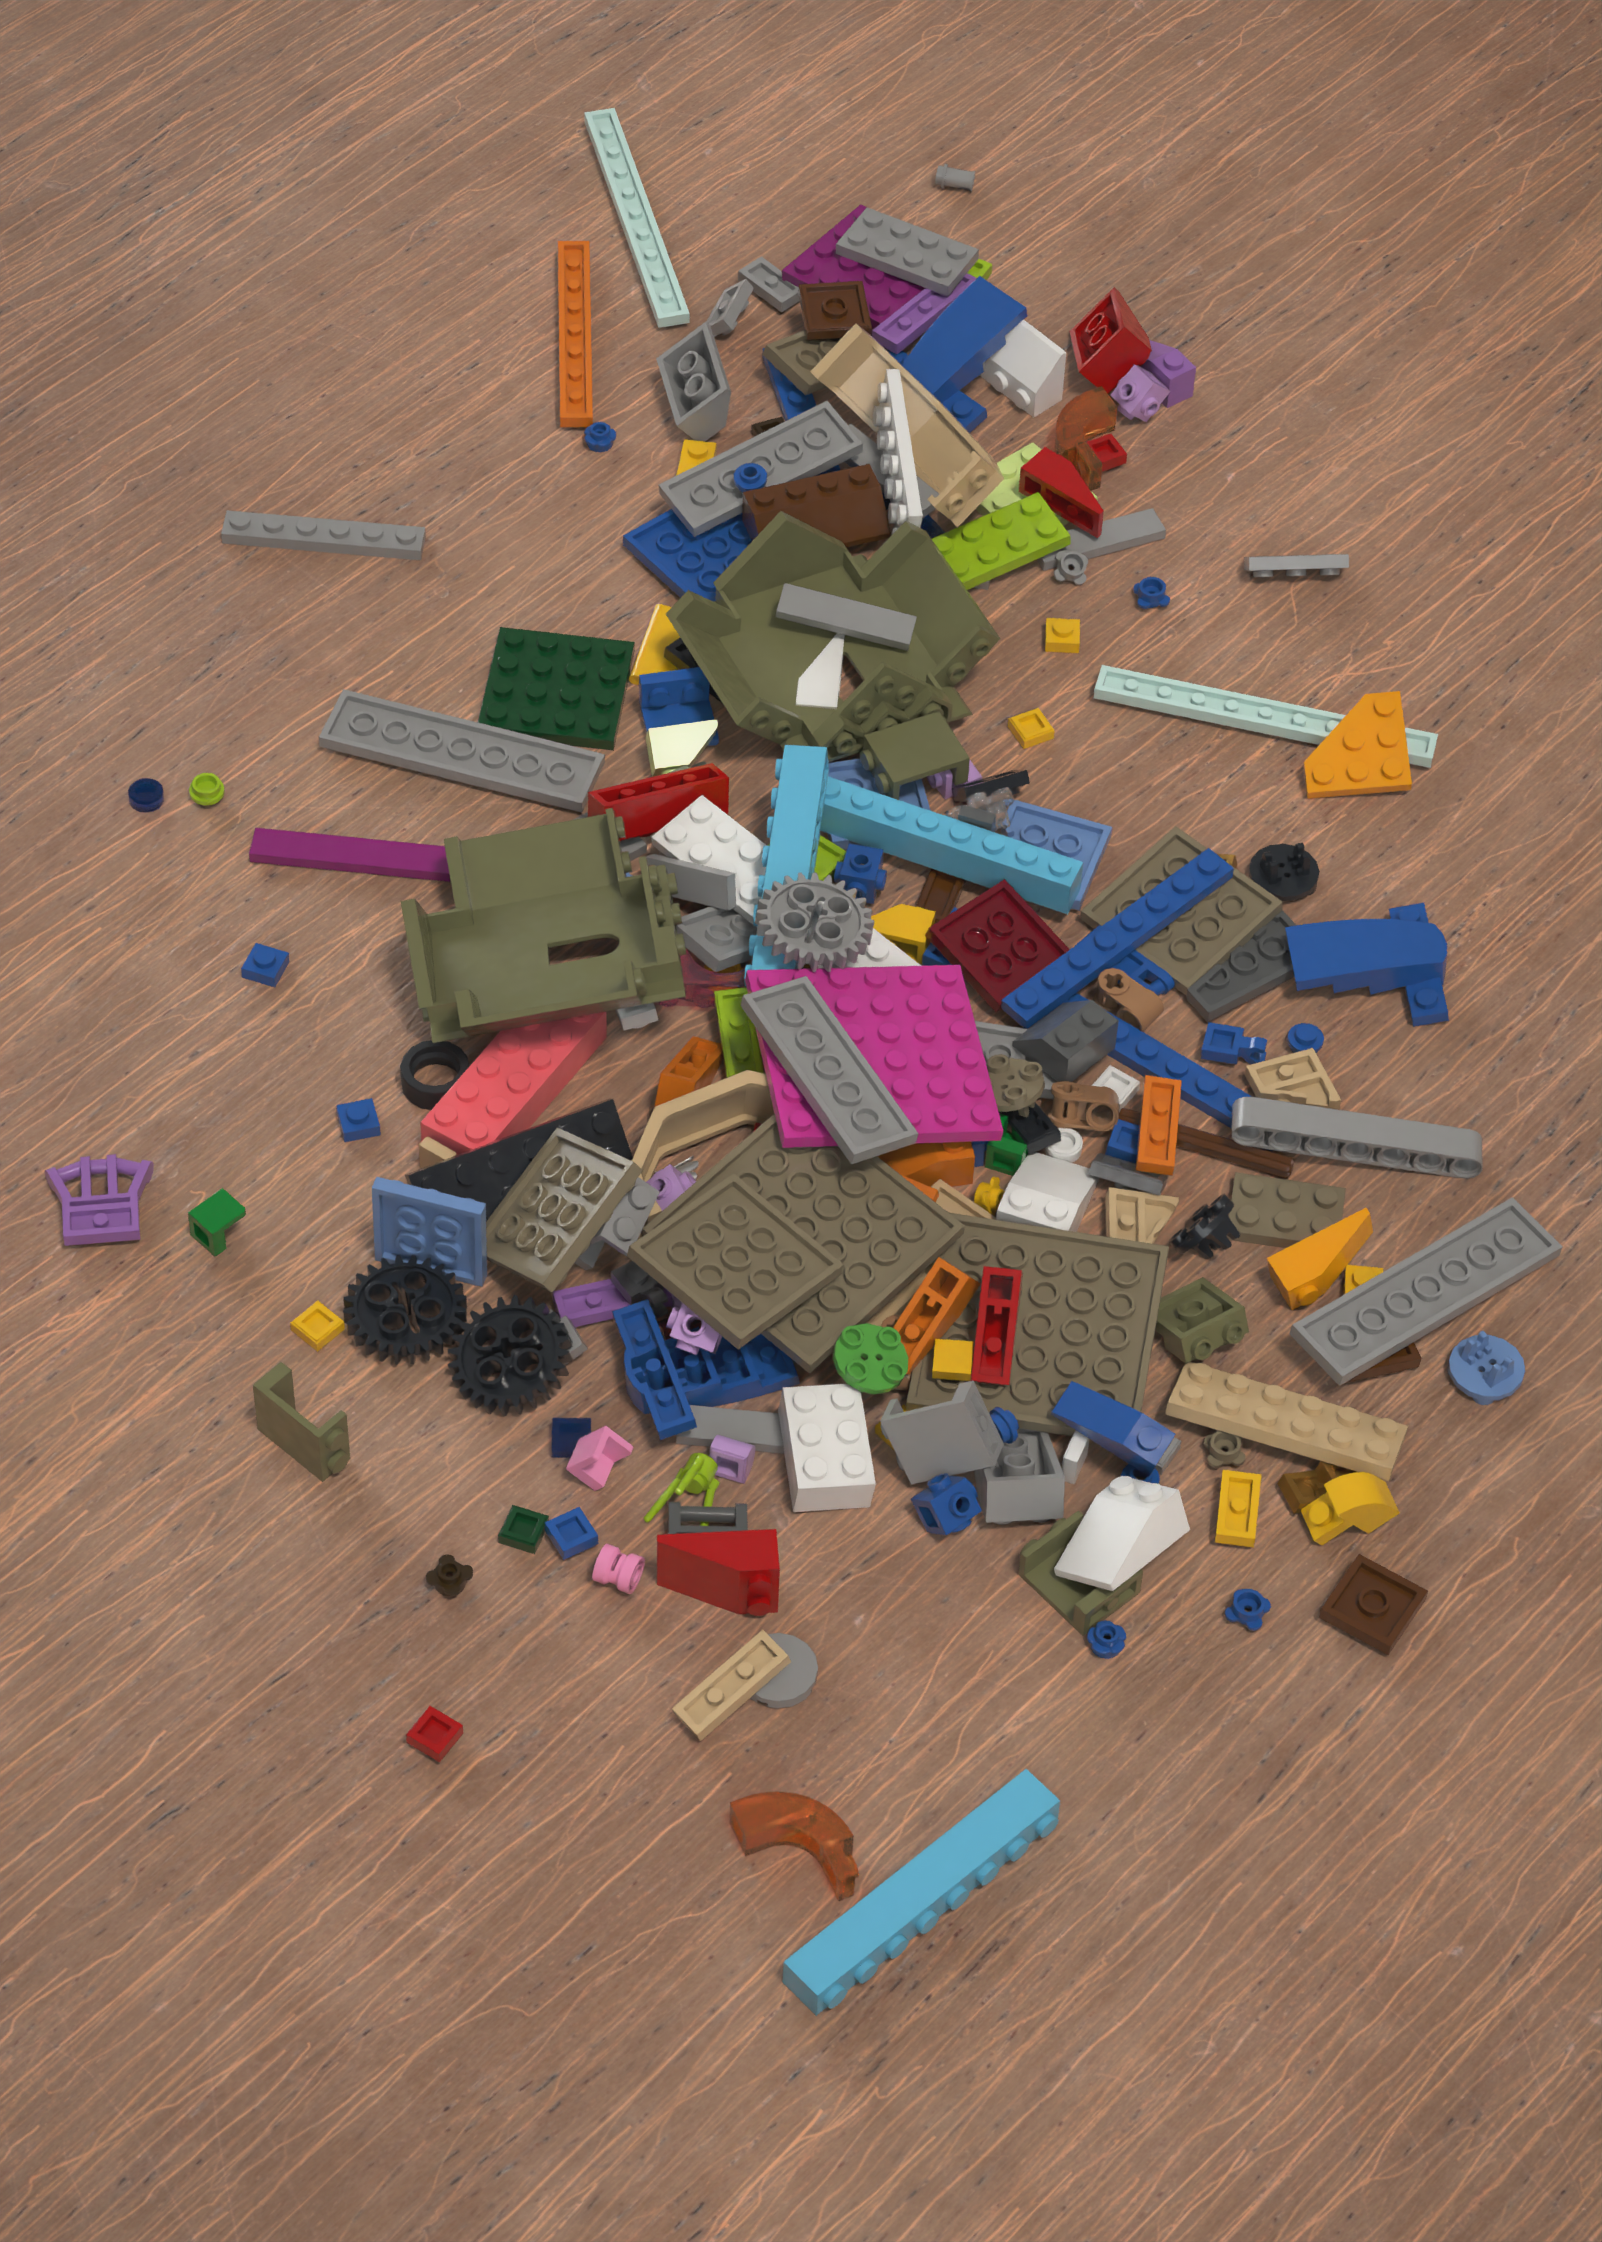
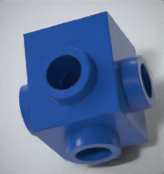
M849 843L844 862H837L834 882L845 881L844 890L857 889L855 899L866 898V903L874 904L877 890L883 891L886 883L887 870L882 869L884 849Z
M947 1473L937 1475L929 1480L927 1483L928 1487L911 1498L927 1533L948 1535L951 1532L961 1531L971 1524L972 1517L982 1511L977 1501L978 1494L974 1485L966 1477L949 1476Z

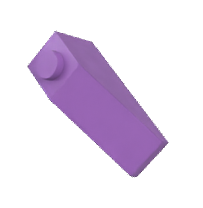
M1149 340L1152 351L1147 361L1140 367L1151 372L1171 391L1162 404L1169 408L1192 397L1196 367L1178 349Z

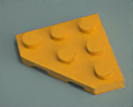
M1400 691L1365 694L1304 761L1303 768L1307 799L1411 790L1412 780Z

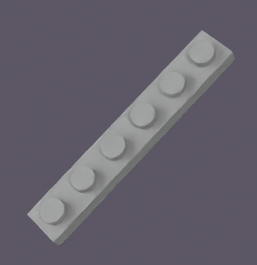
M227 510L221 538L223 544L421 560L426 530L425 527Z

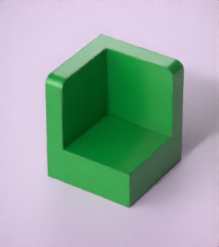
M1001 1114L1003 1135L1001 1141L988 1142L985 1168L1014 1176L1028 1155L1026 1152L1027 1144L1018 1142L1012 1134L1007 1133L1008 1116Z
M221 1188L188 1212L190 1235L216 1257L226 1249L225 1230L246 1215V1209L226 1190Z

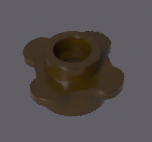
M446 1554L439 1558V1564L434 1570L427 1572L426 1581L429 1585L435 1586L440 1594L456 1596L464 1590L466 1580L472 1579L473 1569L470 1565H462L456 1562L454 1556ZM452 1573L453 1576L448 1577L446 1574Z

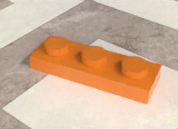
M1145 1075L1136 1171L1173 1175L1182 1080Z

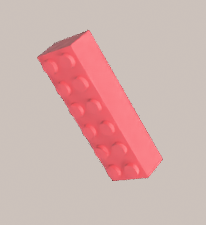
M606 1011L500 1031L420 1122L421 1142L426 1137H430L459 1155L530 1128L607 1038Z

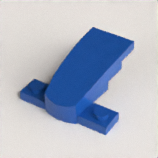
M979 276L935 320L909 355L904 351L898 354L890 350L887 351L933 394L970 433L987 418L986 408L960 390L984 372L983 363L1006 345L1005 335L1028 316L1027 309Z
M1424 903L1390 908V919L1339 920L1285 927L1297 991L1332 985L1333 992L1338 993L1369 986L1371 995L1405 987L1413 1027L1449 1021L1442 986L1446 975L1447 942L1438 927L1433 923H1428Z
M648 1299L612 1311L614 1321L626 1349L624 1352V1371L627 1394L640 1411L644 1414H651L660 1440L697 1428L690 1405L716 1407L782 1390L783 1387L800 1384L792 1359L761 1333L740 1349L734 1347L722 1336L716 1354L699 1349L698 1354L695 1355L676 1348L678 1340L674 1338L664 1341ZM699 1326L691 1329V1332L700 1330Z

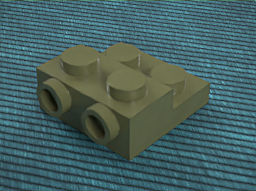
M1204 1277L1162 1297L1160 1300L1155 1330L1163 1336L1165 1348L1186 1364L1198 1359H1207L1214 1349L1229 1343L1236 1344L1249 1332L1245 1307Z

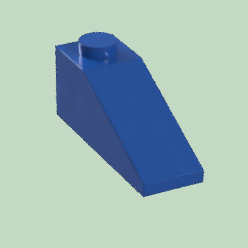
M1071 1381L1051 1412V1415L1149 1477L1176 1435L1144 1413L1074 1381Z

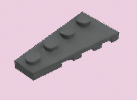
M1282 910L1266 926L1255 932L1253 937L1243 947L1238 946L1232 951L1228 960L1221 965L1216 964L1188 988L1186 995L1188 1002L1209 1022L1292 979L1294 973L1285 927L1297 925Z

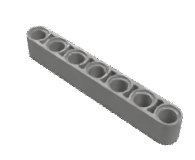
M1241 1097L1235 1100L1232 1105V1139L1243 1146L1469 1179L1478 1176L1482 1172V1137L1474 1130L1258 1097Z

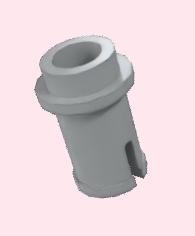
M946 163L944 166L938 165L935 184L941 185L942 189L948 186L972 192L976 171L950 168Z

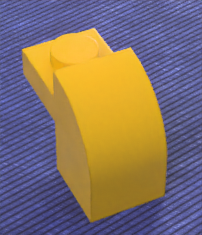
M1366 1472L1349 1473L1328 1481L1324 1484L1327 1492L1301 1509L1313 1540L1320 1545H1324L1352 1525L1369 1534L1400 1514L1386 1482Z

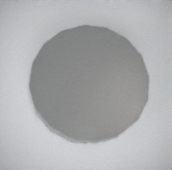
M783 1633L768 1634L789 1656L791 1663L750 1699L755 1702L759 1700L762 1703H767V1707L776 1709L792 1707L805 1700L815 1686L818 1677L816 1655L807 1643L796 1636Z

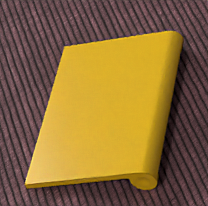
M663 604L655 606L629 676V681L632 684L639 685V675L679 670L664 658L665 647L680 638L666 616V613L672 607Z

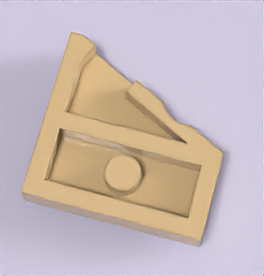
M1313 1048L1246 1066L1245 1077L1258 1098L1340 1109L1341 1099Z
M1109 1187L1105 1196L1106 1237L1154 1244L1179 1203V1197L1159 1196L1152 1193Z

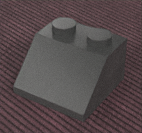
M1093 1000L1066 1002L1059 1005L1016 1038L1012 1046L1032 1062L1039 1063L1042 1066V1070L1058 1082H1072L1115 1049L1119 1020Z

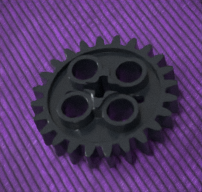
M396 1255L395 1264L391 1265L386 1259L382 1258L380 1269L370 1264L367 1265L368 1276L357 1273L356 1285H348V1296L343 1299L344 1323H347L348 1336L354 1335L355 1346L365 1344L366 1355H370L376 1350L379 1351V1361L381 1362L388 1355H392L395 1365H398L401 1358L406 1356L412 1365L415 1363L416 1355L420 1354L426 1361H429V1351L431 1350L442 1355L444 1353L443 1342L448 1345H454L455 1343L451 1338L452 1335L462 1334L463 1330L459 1323L467 1322V1297L463 1295V1284L456 1283L455 1273L452 1272L445 1275L444 1264H440L434 1269L431 1268V1258H427L422 1264H417L416 1255H412L408 1263H403L401 1256ZM393 1286L398 1287L403 1304H399L398 1293ZM408 1315H412V1325L418 1333L412 1331Z
M517 1295L513 1296L510 1305H506L502 1297H498L497 1307L493 1309L487 1302H484L483 1308L485 1313L479 1315L472 1310L470 1314L473 1322L471 1324L466 1322L459 1323L464 1334L452 1335L451 1337L457 1346L448 1349V1354L454 1360L448 1364V1368L454 1375L452 1380L455 1386L460 1388L459 1391L465 1400L470 1398L476 1409L484 1403L488 1414H491L498 1406L502 1415L507 1416L510 1406H514L520 1415L523 1412V1404L529 1403L533 1409H537L536 1398L541 1396L549 1401L551 1398L547 1389L549 1387L561 1389L557 1376L569 1375L566 1366L563 1364L573 1360L568 1351L569 1348L573 1347L569 1337L566 1336L569 1332L564 1323H560L561 1320L555 1311L550 1313L544 1302L536 1308L532 1297H529L524 1305L521 1304ZM533 1330L528 1337L519 1338L523 1332ZM496 1339L492 1345L482 1347L487 1340ZM538 1364L537 1368L533 1371L524 1372L528 1366ZM501 1373L497 1379L487 1381L492 1374Z

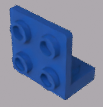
M700 667L639 675V705L646 733L649 728L714 720L709 701L710 683ZM717 731L707 746L719 744Z

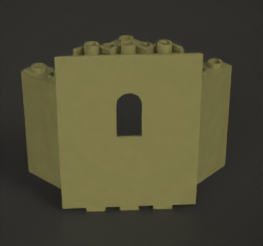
M782 511L775 516L713 582L716 587L714 602L688 590L666 613V616L737 726L780 744L783 750L785 745L827 747L829 762L859 753L863 750L864 735L937 711H940L947 723L973 715L954 686L964 679L968 672L1001 639L925 530L905 521L867 560L862 554L852 557L842 541ZM784 583L917 616L908 651L845 635L843 656L846 655L863 682L845 701L838 696L837 709L796 706L798 679L837 633L777 618L776 611Z
M613 808L606 809V814L489 836L461 841L458 836L444 839L456 909L427 914L416 899L400 901L419 1009H422L423 1021H430L432 1043L686 997L680 956L687 954L683 933L677 934L676 925L682 924L679 903L673 904L672 895L678 894L675 873L668 874L665 864L659 866L650 865L646 856L639 857L641 875L626 877V873L632 872L629 852H622L620 838L626 837L622 816L616 817ZM608 937L619 941L617 949L609 954L550 965L549 947Z

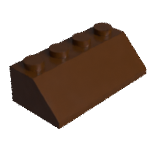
M870 464L743 492L742 521L752 541L780 511L842 541L846 548L890 538L891 536L881 486Z

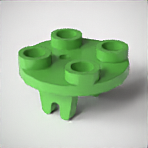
M868 1323L847 1326L834 1345L833 1362L837 1373L848 1385L861 1393L881 1394L890 1392L900 1385L908 1371L909 1358L901 1342L900 1334L892 1327L883 1328Z

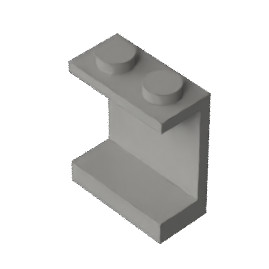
M638 1177L632 1190L625 1194L613 1210L609 1221L602 1225L591 1240L589 1248L578 1257L575 1264L584 1270L593 1268L605 1242L627 1256L629 1246L637 1241L660 1191Z
M974 1381L960 1383L952 1401L906 1412L903 1411L897 1398L892 1399L880 1421L882 1433L886 1439L890 1440L896 1452L898 1466L902 1471H905L911 1485L929 1481L943 1473L952 1476L995 1466L1004 1445Z

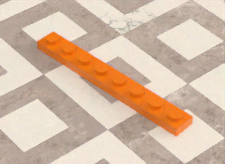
M558 241L560 427H588L593 424L589 241Z

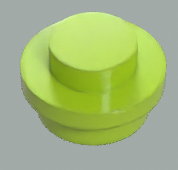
M212 773L197 775L189 787L191 799L200 805L216 804L223 798L225 793L222 781Z

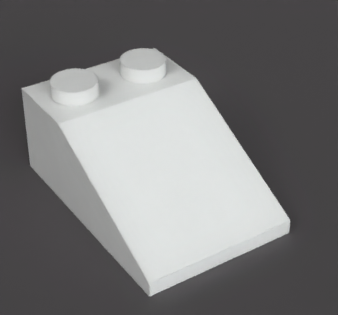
M1038 1152L1028 1154L1008 1183L997 1209L996 1220L1077 1232L1100 1177L1090 1175V1168Z
M1121 1476L1112 1480L1110 1485L1094 1498L1054 1568L1056 1576L1114 1591L1190 1530L1179 1490L1157 1483L1134 1479L1129 1476Z

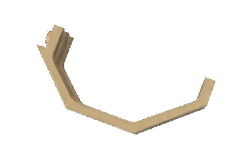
M855 324L810 372L821 383L832 390L877 433L879 426H874L873 410L874 406H879L880 404L878 402V384L884 383L886 369L900 370L916 475L939 493L937 497L931 495L927 500L958 528L1004 480L996 461L933 394L869 333Z
M746 1070L654 1107L632 1158V1161L643 1170L639 1178L645 1182L651 1179L660 1160L668 1154L740 1125L763 1124L775 1113L766 1074ZM655 1201L644 1227L662 1212L657 1201ZM641 1231V1233H640L638 1239H640V1238L642 1237V1231Z

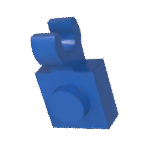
M1208 1022L1201 1049V1059L1237 1065L1238 1058L1242 1057L1249 1064L1259 1063L1266 1059L1267 1052H1265L1267 1040L1261 1037H1244V1028Z

